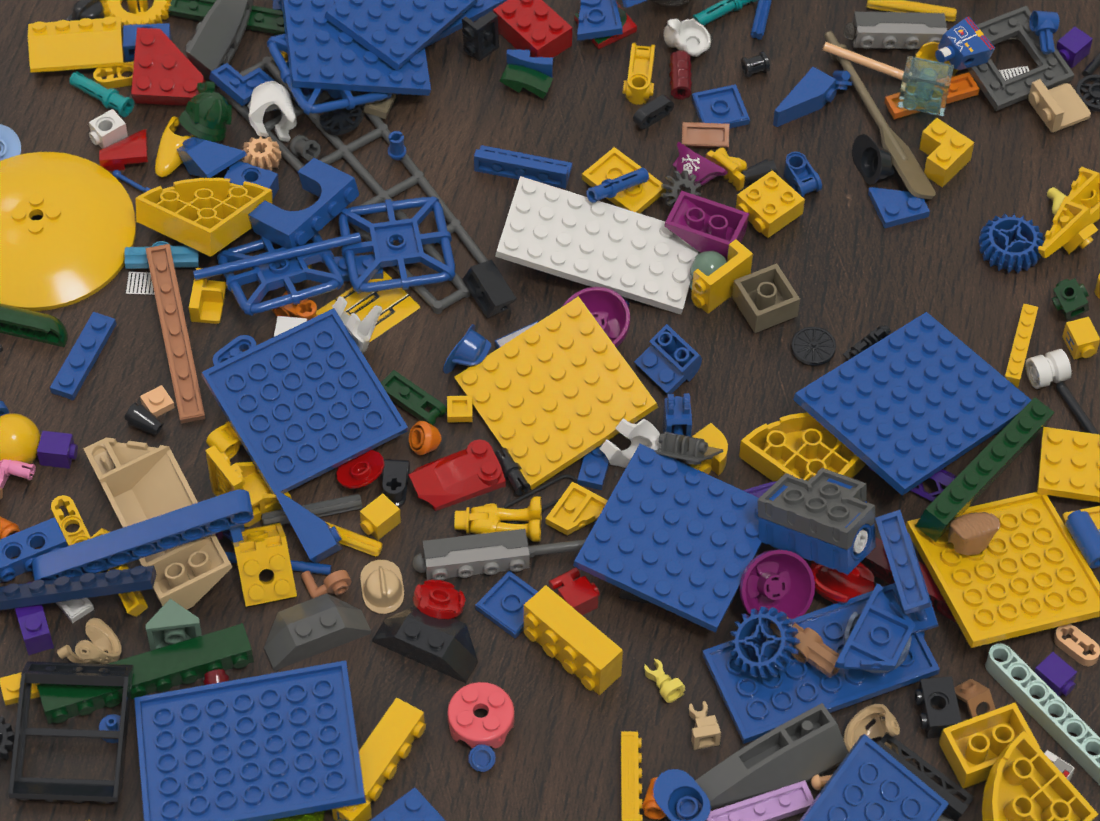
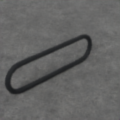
M564 474L507 503L502 508L507 509L564 478H570L578 485L579 483H577V478ZM560 498L543 506L542 511L555 505ZM504 521V522H505V523H509V524H519V523H521V522H523V521Z

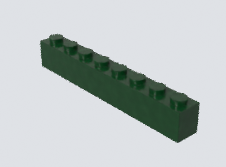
M1034 397L925 509L916 527L936 542L949 529L950 522L960 517L1042 432L1043 427L1047 426L1055 412Z
M242 623L108 664L133 665L131 699H134L135 697L146 696L157 691L164 692L173 686L183 683L191 684L197 681V679L203 678L207 672L222 669L226 671L233 668H243L253 663L254 660L252 648ZM37 685L48 724L62 723L68 718L88 715L94 712V710L104 707H115L122 702L123 686Z

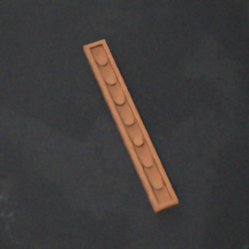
M170 244L145 248L180 423L205 419Z

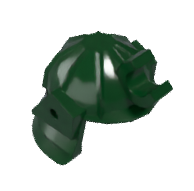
M214 82L198 83L197 89L200 94H197L191 101H188L185 111L179 117V122L188 132L200 139L211 142L222 141L226 137V125H231L232 105L228 104L226 98L214 92Z

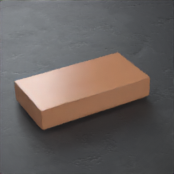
M682 122V144L686 147L729 148V124Z

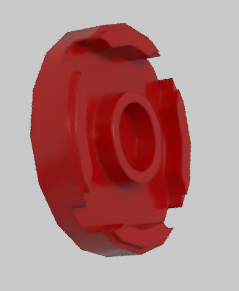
M442 580L424 581L423 585L418 584L413 596L414 605L420 612L437 619H451L459 616L463 611L466 599L461 590L458 592L454 589L455 586Z

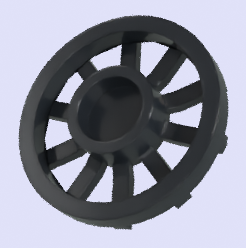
M357 105L354 109L350 110L344 108L338 109V111L324 112L320 115L321 127L324 132L330 135L346 134L354 130L361 123L363 111L360 105Z

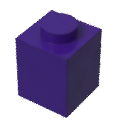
M1073 27L1057 41L1056 49L1067 65L1073 68L1089 54L1093 38L1077 27Z
M42 431L37 449L40 465L70 469L72 459H76L78 454V445L74 444L73 435Z
M1054 652L1035 668L1034 672L1059 697L1062 694L1067 696L1076 685L1074 680L1077 671Z

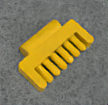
M710 150L706 154V159L728 172L724 178L726 180L729 178V183L733 182V186H736L737 191L744 187L745 176L738 171V165L718 150L715 152Z

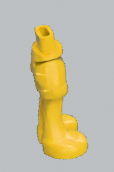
M533 497L529 506L524 509L498 508L497 504L491 503L473 507L471 512L470 507H467L466 511H455V530H466L467 534H484L525 529L526 536L532 542H540L542 523L541 497ZM501 521H524L529 523L509 524L502 523Z

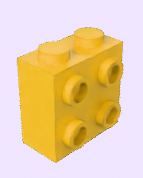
M772 170L737 194L736 209L749 213L748 221L755 230L769 238L803 214L805 199Z

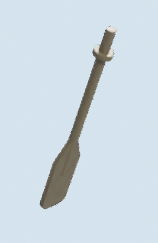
M832 31L824 35L828 43L848 50L846 45L839 44ZM830 53L831 58L839 60L843 69L850 73L849 79L880 129L883 148L891 153L892 163L909 192L917 198L932 199L936 195L933 186L910 148L888 126L851 62Z

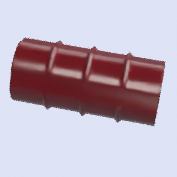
M676 51L670 55L669 85L671 86V95L675 99H685L691 95V57L686 51Z

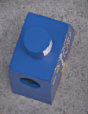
M968 16L944 33L938 45L939 50L936 51L935 56L938 62L944 63L949 61L955 69L961 70L987 63L995 47Z

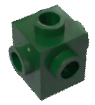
M1075 278L1072 280L1065 279L1053 288L1054 297L1051 300L1057 311L1062 310L1067 321L1089 311V303L1086 299L1089 295L1083 283L1079 285Z

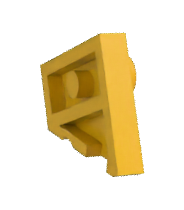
M572 482L546 517V524L569 535L596 521L608 500Z

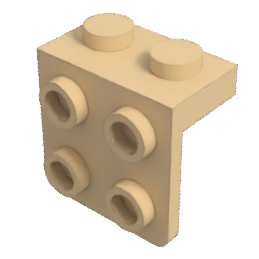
M1041 79L1032 82L1028 101L1051 133L1090 118V110L1070 84L1065 83L1048 90Z

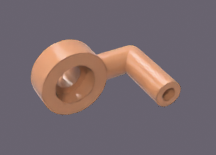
M338 570L331 573L324 579V584L320 587H317L310 571H305L301 574V578L312 599L326 593L343 594L349 589L352 582L346 570Z

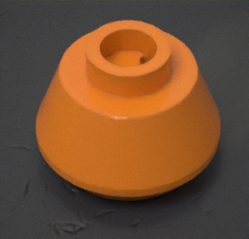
M418 421L409 432L410 447L417 455H425L436 450L441 442L439 430L426 421Z

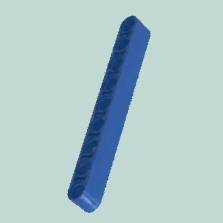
M243 489L234 490L40 555L32 560L34 581L53 580L63 576H82L86 573L96 574L248 523L254 517L249 492Z

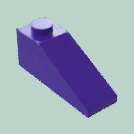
M42 604L15 608L28 655L54 648Z

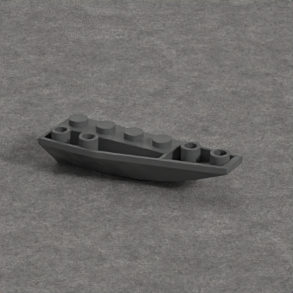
M216 0L203 21L198 23L196 34L192 41L190 40L187 43L185 53L188 60L204 76V80L213 82L209 79L210 73L220 66L230 63L246 30L254 0Z
M821 703L751 742L695 781L706 793L710 800L711 809L750 799L804 780L807 783L813 776L817 774L820 776L840 765L847 756L848 751L838 724L824 704Z

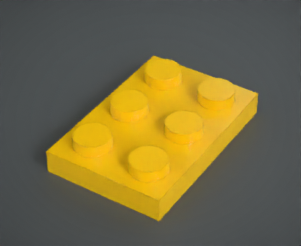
M614 147L582 173V180L591 187H595L606 179H615L642 167ZM648 173L649 180L647 182L621 191L615 197L607 199L617 207L640 214L656 201L663 192H666V189L661 188V184H663L661 181Z

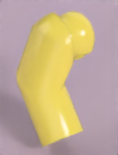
M1053 187L1048 190L1047 196L1053 200L1052 213L1055 217L1066 195Z

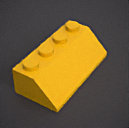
M121 17L84 18L74 21L59 20L57 22H35L28 24L30 72L124 66Z

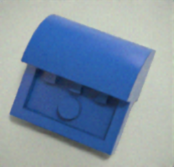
M666 324L649 341L651 345L634 361L668 395L672 394L685 380L688 382L692 380L701 366L702 358Z

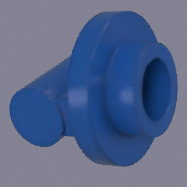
M836 70L833 72V78L836 79L835 89L847 90V85H852V82H848L850 78L848 71Z

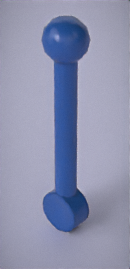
M120 170L112 172L114 177L125 181L143 193L151 190L121 174Z

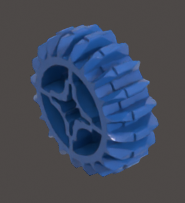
M1005 213L1001 218L995 215L993 221L988 220L981 230L978 241L979 250L983 254L984 261H990V267L997 265L999 271L1002 268L1007 269L1008 274L1011 270H1015L1017 273L1021 269L1028 271L1030 266H1035L1041 258L1038 247L1044 243L1043 233L1039 232V226H1033L1032 220L1025 221L1024 215L1021 218H1017L1015 213L1011 217H1008Z
M763 606L759 612L756 609H751V616L742 614L744 621L742 623L735 622V625L738 627L737 632H730L735 637V640L728 642L731 647L735 648L730 652L731 656L736 658L735 664L739 667L742 666L741 669L744 673H750L755 678L760 675L762 678L768 679L769 673L776 677L778 676V669L783 672L787 671L785 663H794V660L790 657L792 654L799 653L794 648V645L801 643L798 638L794 637L799 633L797 628L792 627L794 621L790 618L787 619L786 613L782 611L778 613V610L774 607L768 610V608ZM770 623H775L778 626L781 637L773 635ZM748 648L756 651L758 662H754L751 659Z

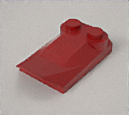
M480 439L472 441L467 449L420 466L408 474L418 497L429 502L435 511L506 487V480L501 465L491 445L487 441Z

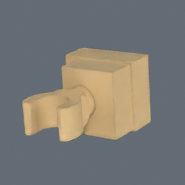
M705 701L702 702V711H695L693 704L689 705V715L695 720V728H692L691 737L694 750L720 745L721 731L719 724H717L715 715L707 716L708 705Z

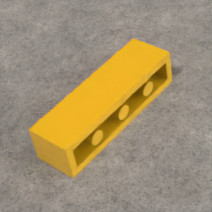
M397 697L359 750L365 798L370 803L372 800L376 801L379 798L385 781L392 779L396 773L398 762L401 758L405 759L408 756L412 747L411 743L416 737L420 738L426 728L424 712Z

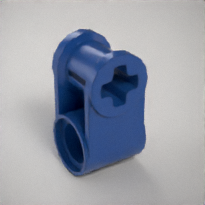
M800 152L789 153L786 157L783 175L790 186L802 197L814 190L816 192L821 191V179L806 159V156Z

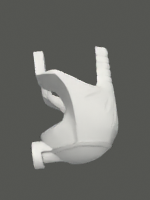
M276 81L260 84L253 90L251 101L248 103L250 124L258 136H269L263 124V116L265 112L278 108L282 111V118L275 125V131L279 140L288 142L291 139L289 130L297 125L290 93Z
M339 296L332 307L335 308L363 354L368 348L371 335L382 312V307L374 306L366 315V318L361 321L355 313H352L350 316L344 311L347 301Z
M623 418L615 429L631 440L630 447L621 451L607 439L600 447V450L606 455L610 465L626 468L639 444L653 450L661 448V443L658 441L660 432L645 419H642L637 424H632Z

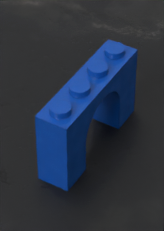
M316 158L311 159L298 171L302 188L320 197L318 201L300 211H286L264 200L248 214L253 231L286 249L304 245L359 196L354 177Z

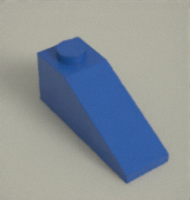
M812 67L775 109L773 125L778 127L822 109L836 95V79Z
M278 491L275 493L312 562L318 563L342 549L339 543L342 537L335 526L331 528L325 521L282 492Z

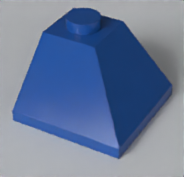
M195 137L185 140L182 143L183 146L177 149L188 173L203 178H211L247 155L243 150Z

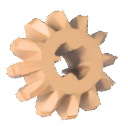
M262 136L259 139L251 137L250 142H244L242 150L247 155L241 158L243 163H249L271 171L273 170L272 168H278L279 161L282 158L278 143L276 141L273 142L271 137L263 139Z

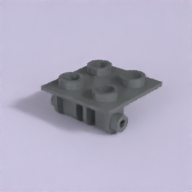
M665 432L659 435L658 441L661 443V448L654 452L669 456L675 460L684 459L688 464L697 465L706 459H713L715 455L722 453L724 449L709 447L704 439L690 436L684 437L681 434Z

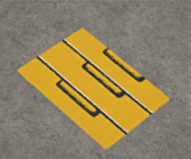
M383 270V279H370L367 283L392 280V278ZM352 287L340 295L347 301L344 311L350 316L352 313H355L361 321L366 318V315L374 306L382 307V312L377 320L369 343L420 309V306L402 288L357 293ZM338 297L317 310L316 314L320 315L333 309L332 305L337 301Z

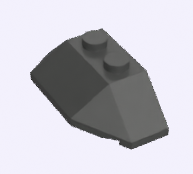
M326 593L279 611L265 643L264 650L273 670L276 671L371 634V629L362 610Z

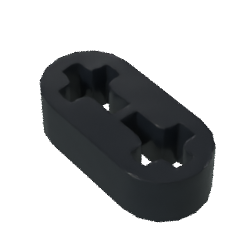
M661 95L639 108L633 116V121L641 129H646L669 115L674 108V102L666 95Z

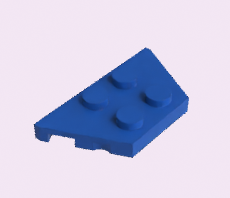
M876 584L836 661V668L893 671L916 624L901 611V607L895 601L891 602L883 593L884 588L881 585Z

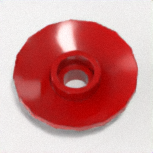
M370 450L340 465L337 470V480L343 487L349 489L366 486L376 480L382 473L384 458L379 452Z

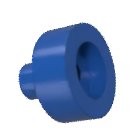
M116 714L105 716L100 721L99 730L119 731L121 716ZM102 738L108 743H117L119 740Z

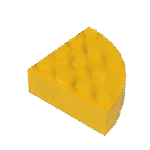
M226 178L181 180L173 182L172 187L162 189L159 186L136 197V222L211 257L252 228L248 214L264 200L272 204V190L244 181L243 185L230 183V179Z
M808 412L787 415L769 425L764 424L743 438L740 444L739 457L773 482L778 481L785 473L808 481L821 468L853 478L866 465Z
M1024 730L999 754L990 770L984 788L982 804L983 821H1092L1098 815Z

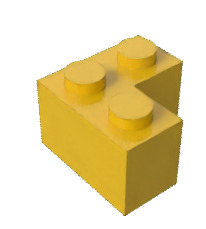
M938 118L922 131L919 149L929 155L924 170L926 177L939 186L944 187L971 160L974 142Z

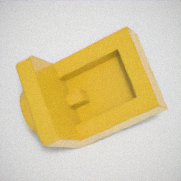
M1091 223L1063 245L1064 249L1069 254L1079 247L1084 249L1094 241L1091 236L1098 229Z

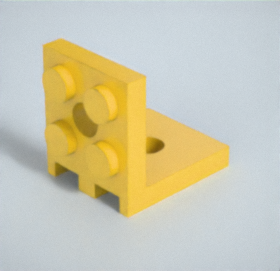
M281 523L246 529L241 532L243 540L232 542L236 555L245 606L296 597L297 593L287 540ZM264 569H270L274 573L273 578L268 582L259 579V574Z

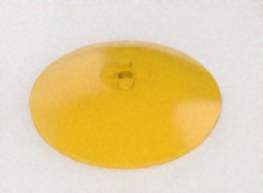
M34 152L1 160L0 304L31 311L52 310L82 301L109 284L125 265V247H133L136 237V217L133 204L127 191L117 178L100 165L88 159L66 153ZM35 215L43 216L41 220H31Z

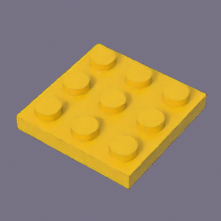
M1043 427L1037 494L1100 503V435Z

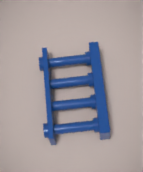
M901 510L876 517V523L904 612L916 624L913 634L938 627L935 612Z

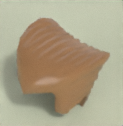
M987 512L969 513L957 517L950 522L948 542L953 543L956 553L963 555L979 554L988 547L995 533L999 530V518Z

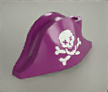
M678 141L679 156L672 166L680 174L683 170H686L689 176L695 175L696 180L694 183H700L702 186L711 179L725 176L728 173L724 168L695 153Z

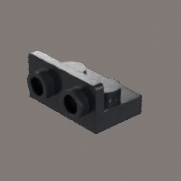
M490 11L485 16L480 17L475 23L466 16L462 19L463 48L469 56H473L480 62L500 47L498 15Z

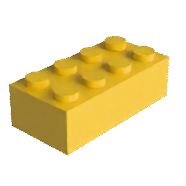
M547 585L524 604V633L527 638L533 642H538L548 656L559 660L563 668L568 673H574L580 678L582 684L588 690H594L598 695H601L621 676L623 650Z

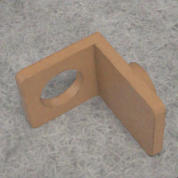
M969 679L954 687L956 697L966 702L971 718L978 716L976 708L981 702H986L988 705L986 713L996 710L990 689L975 680Z

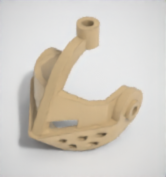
M92 618L88 620L85 626V632L92 642L88 640L78 642L75 647V653L72 652L69 645H65L57 650L58 656L61 659L67 657L73 663L108 664L119 660L122 647L118 637L107 624L99 618Z
M873 704L859 711L851 719L845 729L844 743L850 752L861 735L866 734L870 739L880 736L882 738L887 732L890 736L894 737L900 734V727L896 718L886 706ZM875 718L876 722L867 730L865 726ZM886 742L885 745L892 749V746Z

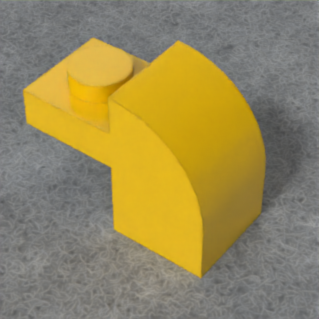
M710 423L692 437L704 439L709 447L724 449L723 452L715 455L713 459L701 461V464L692 465L687 463V465L706 474L713 470L719 476L726 466L728 443L723 433Z

